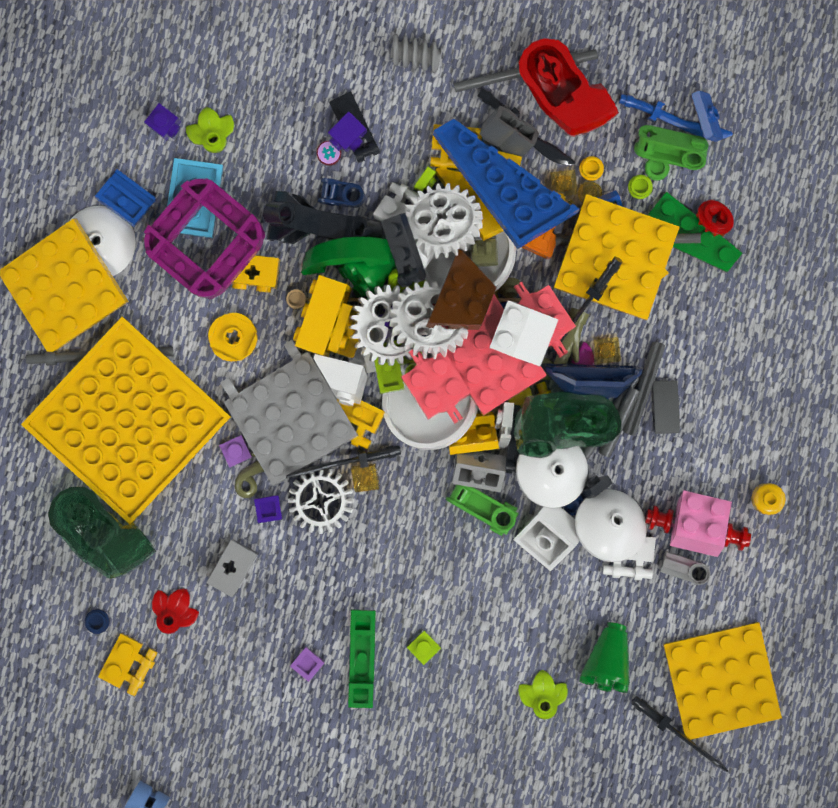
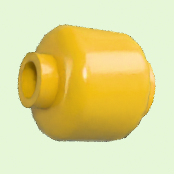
M764 483L754 489L751 501L753 507L759 513L775 515L783 509L786 498L782 488L778 485Z

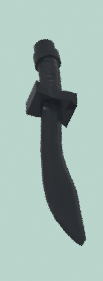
M482 89L479 92L478 97L482 99V102L489 104L493 109L496 110L499 106L507 108L490 91L487 92L485 89ZM515 107L511 110L515 115L520 114V111ZM539 137L537 138L536 144L533 147L543 156L558 164H575L573 159L556 146Z
M614 256L612 261L610 260L606 265L607 268L599 279L595 278L586 292L589 297L572 319L574 324L593 298L599 301L608 287L607 283L618 272L620 265L623 263L620 258ZM566 333L562 337V339L560 340L561 342L564 340L568 333Z
M399 445L388 446L385 449L365 452V448L358 449V456L302 468L286 475V478L359 462L361 468L368 467V462L384 458L390 459L401 455V449Z
M638 696L632 700L631 704L635 706V709L643 712L659 724L657 727L660 730L664 731L668 728L713 764L728 772V769L670 725L672 721L667 715L664 717L648 705L647 701Z

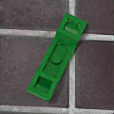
M373 237L334 239L320 243L305 252L301 273L303 275L325 273L326 266L362 261L368 267L391 264L392 253L387 239Z
M351 609L348 708H373L376 610Z

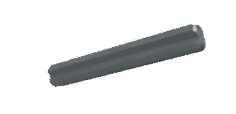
M655 341L651 344L637 386L640 394L623 428V432L635 436L665 349V345Z

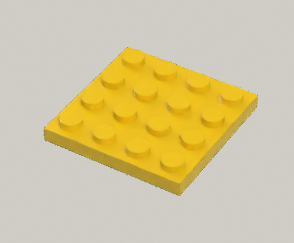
M586 194L553 288L587 300L589 295L586 292L595 278L599 279L607 268L606 265L616 256L623 261L620 269L607 283L608 287L599 301L593 298L591 302L647 321L679 226Z
M77 218L70 220L0 269L1 279L47 352L57 351L129 302Z
M759 622L663 644L683 732L688 739L692 740L782 719Z

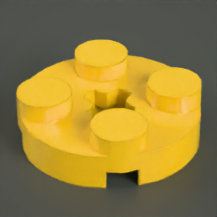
M228 313L218 317L212 323L208 332L210 347L214 354L229 362L242 361L250 356L258 342L256 327L249 318L240 313ZM235 330L238 332L237 336L240 339L238 342L234 341L233 344H230L229 338L226 336Z

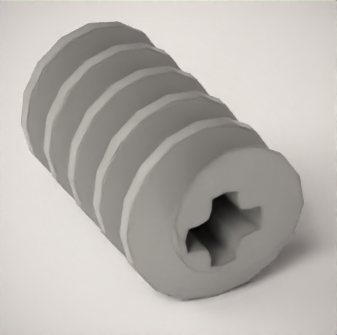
M395 34L390 59L393 58L394 66H397L400 60H402L404 68H407L409 63L412 62L413 69L415 70L421 63L422 69L425 72L429 65H431L432 72L436 73L439 67L442 46L440 49H437L436 41H433L432 45L428 47L426 39L423 40L421 45H418L417 38L415 37L411 44H409L407 36H404L402 41L399 42L398 34Z

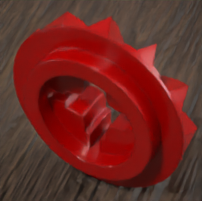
M708 200L698 207L696 217L700 219L698 225H703L705 232L710 231L713 236L718 234L724 236L733 228V215L721 202ZM717 214L716 222H712V217Z

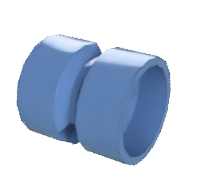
M140 780L125 808H148L145 807L148 799L154 802L151 808H165L170 797L161 791L153 792L152 786Z

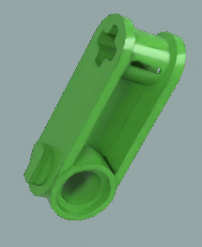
M652 125L640 127L638 132L639 141L634 146V152L638 156L685 167L690 170H699L705 166L709 147L705 138Z
M456 485L450 497L447 496L445 499L490 525L489 529L500 536L508 534L509 530L515 525L516 518L519 515L516 512L518 508L507 502L501 504L473 487ZM462 489H464L463 494L461 495L460 499L458 500L457 498H458L460 492L462 491ZM500 512H507L510 515L511 520L508 525L501 526L497 523L496 517Z

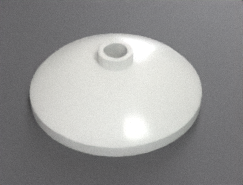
M106 206L85 208L70 219L77 218L91 242L94 237H100V244L94 245L112 276L117 275L128 266L133 258L136 247V238L132 225Z
M544 434L533 438L521 450L516 464V476L522 492L528 499L543 507L556 508L568 505L582 493L587 482L588 465L583 451L573 440L561 434ZM557 465L561 468L560 474L555 473Z
M605 489L594 498H586L580 504L575 518V529L582 546L594 557L607 562H620L635 555L645 541L647 524L645 523L646 519L642 509L634 499L623 492ZM614 518L619 519L620 525L614 522Z

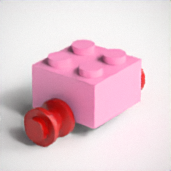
M683 490L677 502L675 517H673L674 510L669 509L666 513L659 512L658 506L655 505L652 510H647L645 516V523L648 524V529L653 530L655 526L663 527L664 533L668 534L670 527H673L670 546L718 557L723 548L727 547L730 543L737 545L739 551H743L744 547H749L751 541V533H748V527L743 526L741 530H735L732 524L728 523L732 502Z

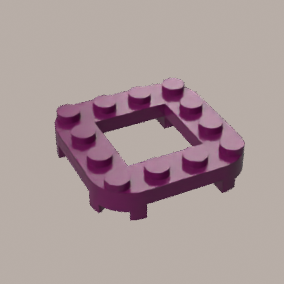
M207 178L194 179L181 185L182 190L152 226L148 225L144 231V246L149 258L181 283L188 291L200 298L214 299L228 289L258 253L263 245L265 232L260 221L212 180ZM202 206L238 234L207 272L172 244Z

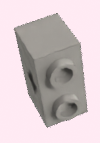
M478 451L456 454L452 484L501 492L506 472V456Z
M232 539L229 543L224 542L218 553L221 555L217 564L212 563L206 576L210 577L207 584L230 597H234L258 555L257 552ZM234 561L236 571L226 572L227 566L224 565L225 562L230 563Z

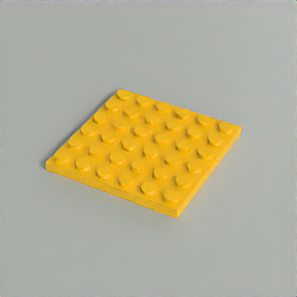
M122 316L21 425L131 525L231 416Z

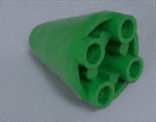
M393 256L391 264L368 267L362 261L341 264L338 267L341 276L346 280L349 279L353 284L352 290L358 298L365 297L366 299H368L366 291H371L375 295V287L379 286L382 288L388 281L390 273L396 269Z
M613 622L607 623V627L603 629L581 672L580 683L587 685L598 684L597 689L611 692L613 688L615 691L628 693L630 678L626 626Z

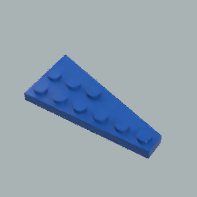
M452 119L433 131L435 139L517 249L578 213V207L574 204L570 205L561 198L560 194L554 190L552 192L543 186L539 179L511 159L507 160L498 153L496 148L493 146L489 147L479 140L475 133L457 120Z

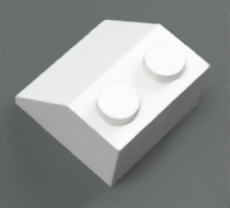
M508 300L489 348L541 366L559 319Z
M315 354L314 361L336 399H339V403L347 406H353L354 403L360 404L368 377L364 367Z
M543 506L540 507L513 539L549 571L561 562L579 542L575 529V519L561 507L547 508Z

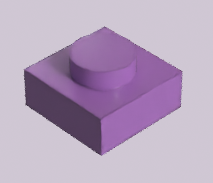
M242 435L219 445L229 468L252 458Z
M306 646L290 667L309 682L325 662Z

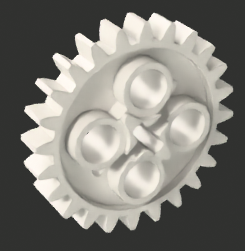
M447 183L445 189H441L440 184H437L436 190H432L431 187L427 186L428 193L424 194L419 190L418 199L415 197L410 198L412 205H405L406 216L418 251L424 249L425 256L428 257L431 252H434L436 259H438L440 253H444L445 258H448L451 251L458 256L459 248L467 251L466 243L474 245V237H480L479 229L483 228L482 211L480 204L476 203L475 196L469 197L467 189L460 193L458 185L451 190L449 183Z
M425 281L423 288H420L415 283L414 291L406 287L405 295L398 294V301H393V309L390 311L392 319H390L389 325L394 327L392 336L399 335L397 343L405 342V351L412 347L414 349L413 355L415 356L421 351L424 359L428 353H431L432 357L436 359L437 352L446 357L447 349L454 353L456 345L461 347L463 339H467L469 333L465 328L445 329L441 325H435L434 328L426 327L434 308L432 304L436 303L441 291L436 281L433 287H429L428 282ZM410 311H416V312H418L419 314H418V315H412V314H410L409 312H410ZM426 332L429 336L423 337L418 333Z
M385 285L383 292L379 286L375 287V295L371 291H366L368 299L359 297L358 300L361 303V307H352L357 312V315L349 316L350 319L355 321V324L348 326V328L356 332L350 338L359 340L354 347L364 348L361 352L362 356L370 353L369 361L374 362L378 357L379 365H383L386 359L389 366L394 365L395 359L399 364H403V356L409 360L413 359L408 353L413 348L411 347L405 351V342L397 347L393 342V329H388V327L384 326L385 322H389L392 319L390 317L391 305L393 301H398L400 286H395L392 292L390 285ZM379 303L385 308V313L382 317H378L375 314V307ZM410 311V312H409V313L412 314V315H418V314H419V313L416 312V311ZM373 328H376L380 333V337L376 342L372 341L369 336ZM426 332L418 333L420 336L428 335ZM387 336V346L384 347L383 342Z

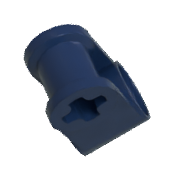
M321 178L320 182L323 184L321 196L317 199V203L358 208L365 202L364 190L358 184L342 182L331 178ZM352 190L360 192V198L355 202L348 200V193Z

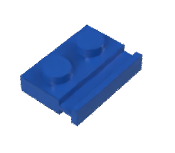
M118 169L95 195V199L134 228L156 201L153 195Z

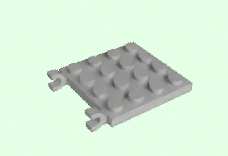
M293 340L284 344L293 361L243 391L238 392L230 378L220 382L230 397L224 401L226 407L273 486L288 479L286 475L308 467L358 436L310 353L306 352L302 355Z

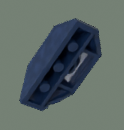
M541 364L546 375L573 401H585V397H594L595 401L607 402L609 398H617L642 374L640 367L630 365Z

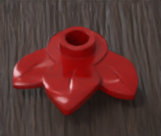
M186 588L176 590L170 596H167L161 590L154 594L152 610L157 615L156 624L162 633L173 634L180 627H189L197 620L199 611L189 608L190 596ZM167 617L173 619L171 625L164 624V620Z

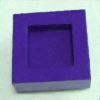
M279 495L254 499L258 523L283 519Z

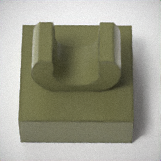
M496 239L475 240V244H471L472 261L477 267L498 265V242Z

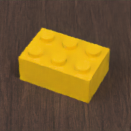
M321 275L318 276L317 280L314 279L309 290V293L312 294L310 303H305L301 313V317L304 318L302 326L296 328L293 341H296V347L317 355L329 357L331 351L327 349L342 304H347L352 291L349 285Z

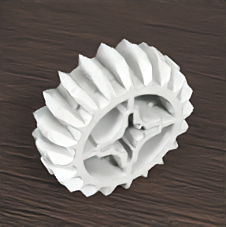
M324 469L319 471V475H315V472L310 473V478L306 474L300 475L304 482L301 483L295 480L293 483L299 487L298 490H289L291 494L296 495L295 498L288 499V503H295L296 507L290 508L289 512L298 511L299 513L293 520L297 521L302 518L304 521L300 525L301 528H304L307 523L311 524L309 528L311 533L314 531L315 526H319V534H323V526H327L329 533L333 532L331 524L334 523L337 528L342 527L338 519L341 518L344 521H348L349 518L343 513L344 511L349 513L353 511L351 507H346L347 503H354L353 498L347 499L346 496L353 493V490H344L343 487L349 483L348 480L343 481L341 484L338 482L342 474L338 473L335 478L331 477L333 469H329L327 475H323ZM319 480L332 483L339 491L329 494L325 493L320 486ZM309 483H312L314 492L312 499L301 503V495L304 488ZM317 488L319 494H323L326 497L333 496V498L328 499L324 503V510L319 505H309V503L314 502L318 498ZM341 498L339 512L336 516L330 518L328 509L330 502ZM309 508L318 509L323 517V521L310 518L304 510Z

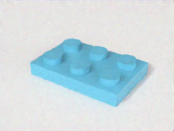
M174 158L167 206L182 190L181 185L186 181L207 178L221 188L224 166ZM202 206L180 234L213 238L216 216Z

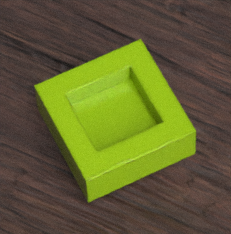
M427 167L415 184L414 189L417 192L420 190L423 193L425 190L427 191V186L432 189L437 182L434 178L436 171Z
M424 630L407 646V649L425 665L441 647Z

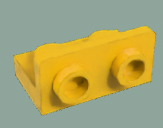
M343 303L327 350L354 358L357 350L354 346L359 340L350 338L356 332L353 329H349L348 326L355 324V321L350 319L349 316L357 315V312L352 308L353 306Z
M489 412L484 416L481 413L476 414L468 431L455 443L449 445L450 455L499 449L494 413Z

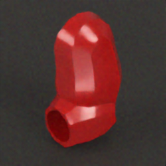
M543 38L534 41L523 51L519 60V72L522 79L529 87L540 109L567 136L576 137L590 133L606 125L619 114L606 88L601 83L590 85L586 76L576 66L568 47L561 41Z

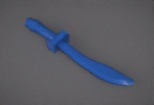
M621 94L619 104L650 114L647 120L655 122L658 118L681 130L705 138L700 123L683 120L662 110L661 108L665 105L664 103L658 101L654 106L634 98L632 95ZM721 128L723 138L733 135L731 131Z

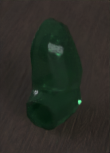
M555 392L525 398L515 418L514 435L519 454L534 458H544L550 456L556 449H568L576 446L600 447L606 445L619 435L622 422L616 407L603 396Z
M85 486L69 487L59 492L51 502L48 511L50 526L64 539L76 556L106 578L117 579L128 575L142 566L157 551L134 522L122 525L119 520L105 510L96 494Z

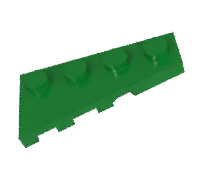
M668 192L662 196L648 214L650 217L679 226L677 234L701 233V243H675L673 248L726 273L743 254L720 234L713 236L712 232H705V227L698 225L700 219Z

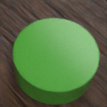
M649 159L645 164L647 177L654 181L664 179L670 170L668 163Z

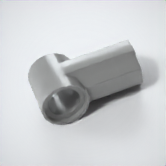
M667 551L660 569L662 573L690 581L696 585L708 582L711 574L706 564ZM698 566L705 569V576L699 580L692 577L693 569Z

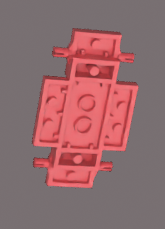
M523 282L515 285L514 288L521 297L518 304L559 319L548 347L552 346L559 358L566 355L568 351L560 340L576 326L551 287L548 285L540 291L530 294ZM493 295L480 329L467 330L469 332L467 339H463L461 347L456 345L454 353L447 349L446 357L438 353L436 359L433 357L424 359L420 351L417 353V356L413 355V349L408 352L417 365H415L413 370L401 376V379L428 420L439 413L447 412L454 424H456L463 417L455 406L469 395L484 416L546 377V373L541 366L489 348L504 311L495 295Z

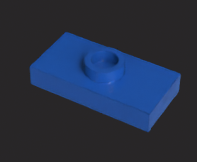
M700 90L692 93L691 96L705 139L714 142L724 139L718 122L720 118L716 107L713 106L710 94Z

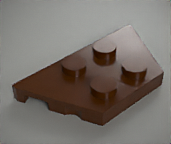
M458 249V256L455 255L431 312L426 325L428 328H434L435 325L448 326V329L465 328L467 330H479L484 321L497 287L460 249Z

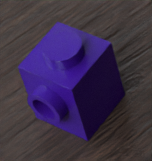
M160 103L144 121L147 127L166 141L170 137H175L181 128L179 126L181 123L180 119Z
M348 112L328 132L331 137L329 142L338 151L341 149L346 153L350 149L355 151L363 143L361 138L367 133V129Z

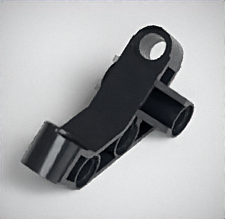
M275 191L274 201L267 203L263 209L264 220L269 223L267 240L270 241L277 240L286 244H295L310 234L333 240L348 237L382 238L383 227L376 220L317 210L303 196L286 191Z

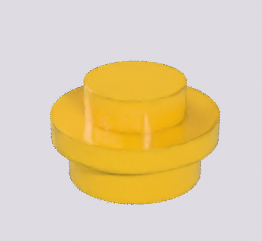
M594 156L584 158L579 166L581 176L588 181L599 179L604 171L602 161Z

